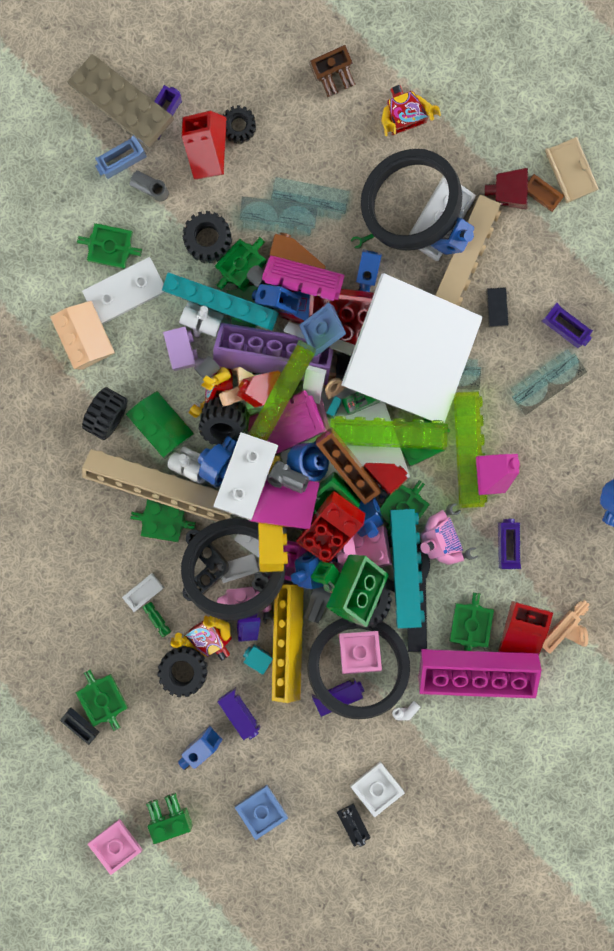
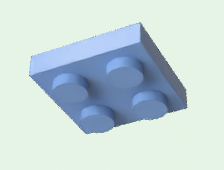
M327 303L299 325L311 354L314 356L323 352L346 334L334 306L330 303Z
M265 785L235 805L236 811L255 840L288 819L286 812L268 785Z

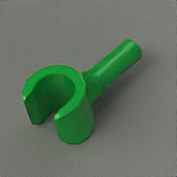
M373 234L362 238L355 236L351 239V242L359 240L360 244L354 248L360 249L363 243L374 238Z

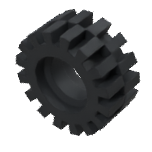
M237 105V108L232 106L230 111L227 109L225 111L226 114H223L226 117L225 137L230 142L234 141L236 144L237 142L242 144L245 140L248 142L249 138L253 137L256 131L254 114L252 115V111L250 109L247 110L245 106L243 108L240 105ZM237 118H241L246 122V127L242 131H235L231 127L232 122Z

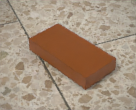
M535 174L528 181V195L553 212L564 195Z

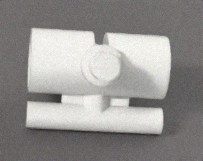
M188 301L179 323L193 328V335L195 337H199L201 333L216 337L224 314Z
M183 446L180 450L182 454L174 453L168 460V468L187 477L190 481L200 484L205 481L199 476L201 464L198 463L200 453Z

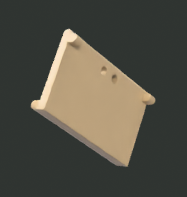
M577 137L550 149L546 148L545 153L566 203L599 190Z

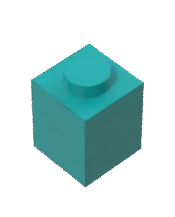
M255 644L252 648L248 647L243 655L245 657L243 663L262 675L273 660V655Z

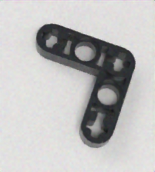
M190 530L186 534L187 544L193 539L192 535H196L201 530ZM212 543L207 546L211 549L212 555L206 558L202 551L199 556L206 567L195 576L196 586L200 587L198 589L202 594H205L229 570L227 560ZM217 563H222L223 566L221 568L223 571L219 570L216 571L214 574L210 572L214 571L218 567ZM204 574L210 577L208 585H204L201 581ZM183 588V597L187 601H191V599L188 597L185 591V588Z

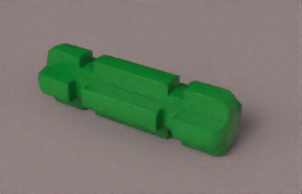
M149 602L143 606V610L146 614H149V619L155 628L159 629L158 632L161 637H165L170 634L171 630L165 625V621L159 612L154 609L153 603Z

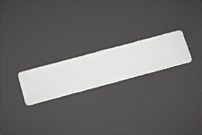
M288 322L283 331L305 339L300 326ZM337 340L329 348L351 355L355 345Z

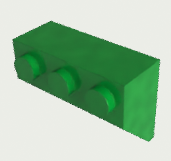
M158 391L141 400L126 413L127 417L165 459L194 435L193 431Z
M348 555L326 607L339 617L367 627L389 574L365 555Z

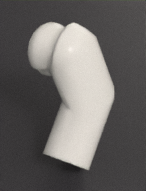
M413 701L408 708H395L392 714L396 720H410L421 707Z

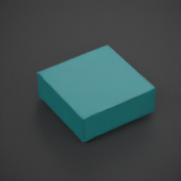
M334 397L326 412L328 418L334 419L342 404L340 398Z

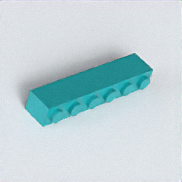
M169 272L162 287V291L201 306H206L209 309L273 331L279 314L275 310Z
M415 509L390 510L396 625L398 629L422 627L421 622H425L424 611L420 609V603H423V591H419V583H422V572H418V564H421V553L417 552V544H420V534L416 532L415 526L419 525L418 513H415Z

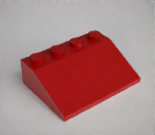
M341 288L339 298L334 299V301L321 298L319 294L317 296L310 295L309 317L327 303L332 304L346 332L339 340L356 345L374 293Z

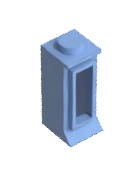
M132 136L129 140L103 155L95 157L98 162L95 167L101 176L105 174L106 178L109 179L147 156L138 139ZM133 148V153L110 166L106 165L107 162Z

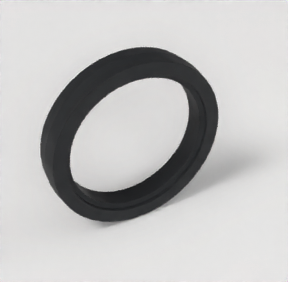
M426 149L399 151L381 161L368 176L361 194V212L369 231L386 246L403 251L422 249L439 241L453 227L462 207V187L456 171L441 155ZM425 165L436 169L446 178L449 189L448 202L440 218L426 230L412 235H398L384 229L378 223L375 214L376 196L384 181L394 172L407 166Z
M225 519L205 527L190 541L182 558L181 577L188 597L204 613L218 619L239 620L256 615L273 602L284 582L285 564L284 571H274L271 573L268 583L259 594L239 604L214 602L204 596L197 588L194 576L196 562L202 551L210 543L218 538L232 534L247 535L259 540L258 523L246 519Z
M344 618L338 619L323 629L311 646L307 662L310 685L319 701L327 709L339 716L358 720L377 717L395 706L407 688L410 676V659L407 648L398 633L385 622L378 623L376 627L372 628L369 626L368 629H365L378 631L379 636L385 639L393 649L398 665L397 679L388 696L376 704L362 707L345 704L333 697L324 686L319 670L320 656L325 645L338 633L350 629H364V627L360 625V628H358L354 622L351 624L348 622L349 620Z

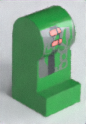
M355 392V394H351L341 400L348 415L380 403L379 400L359 392Z
M320 561L311 578L314 582L322 583L326 592L332 593L340 572L334 564Z

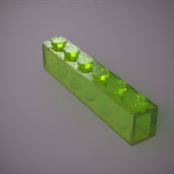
M298 340L265 405L262 406L247 435L265 441L268 440L315 355L316 349Z
M479 391L456 392L454 395L459 508L485 507V503L488 500L487 495H479L476 456H485V453H482L485 438L484 434H481L484 419L483 415H480L483 399L482 396H479Z
M335 416V419H331L330 428L332 427L348 446L446 450L448 442V424L443 423L444 421L432 420V423H424L422 419H413L412 422H405V419L401 418L385 421V418L380 417L374 418V420H366L365 417H354L353 420L346 419L345 416Z

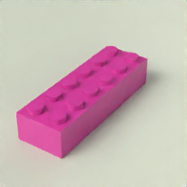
M421 649L418 675L419 693L428 695L536 699L542 671L539 655L533 653Z

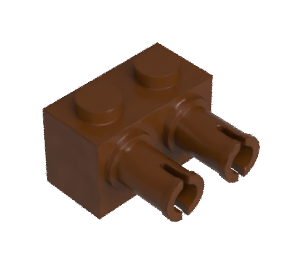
M346 45L310 60L309 65L315 80L322 82L327 98L332 96V93L333 95L339 93L332 79L334 73H339L345 90L356 85L349 70L353 62Z

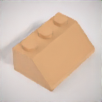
M92 301L65 308L50 316L74 369L83 370L115 354Z

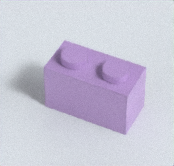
M186 327L163 332L172 369L178 371L194 367V361L198 358L196 349L193 350L191 342H194L192 332L188 331Z

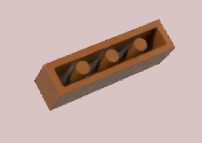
M332 427L316 438V445L364 504L380 494L379 485Z

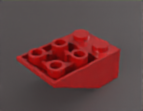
M211 110L182 117V140L195 180L224 175L226 117Z
M333 491L313 516L310 529H304L296 543L323 562L329 563L364 525L365 513Z
M511 601L498 652L533 653L539 655L549 632L553 612Z

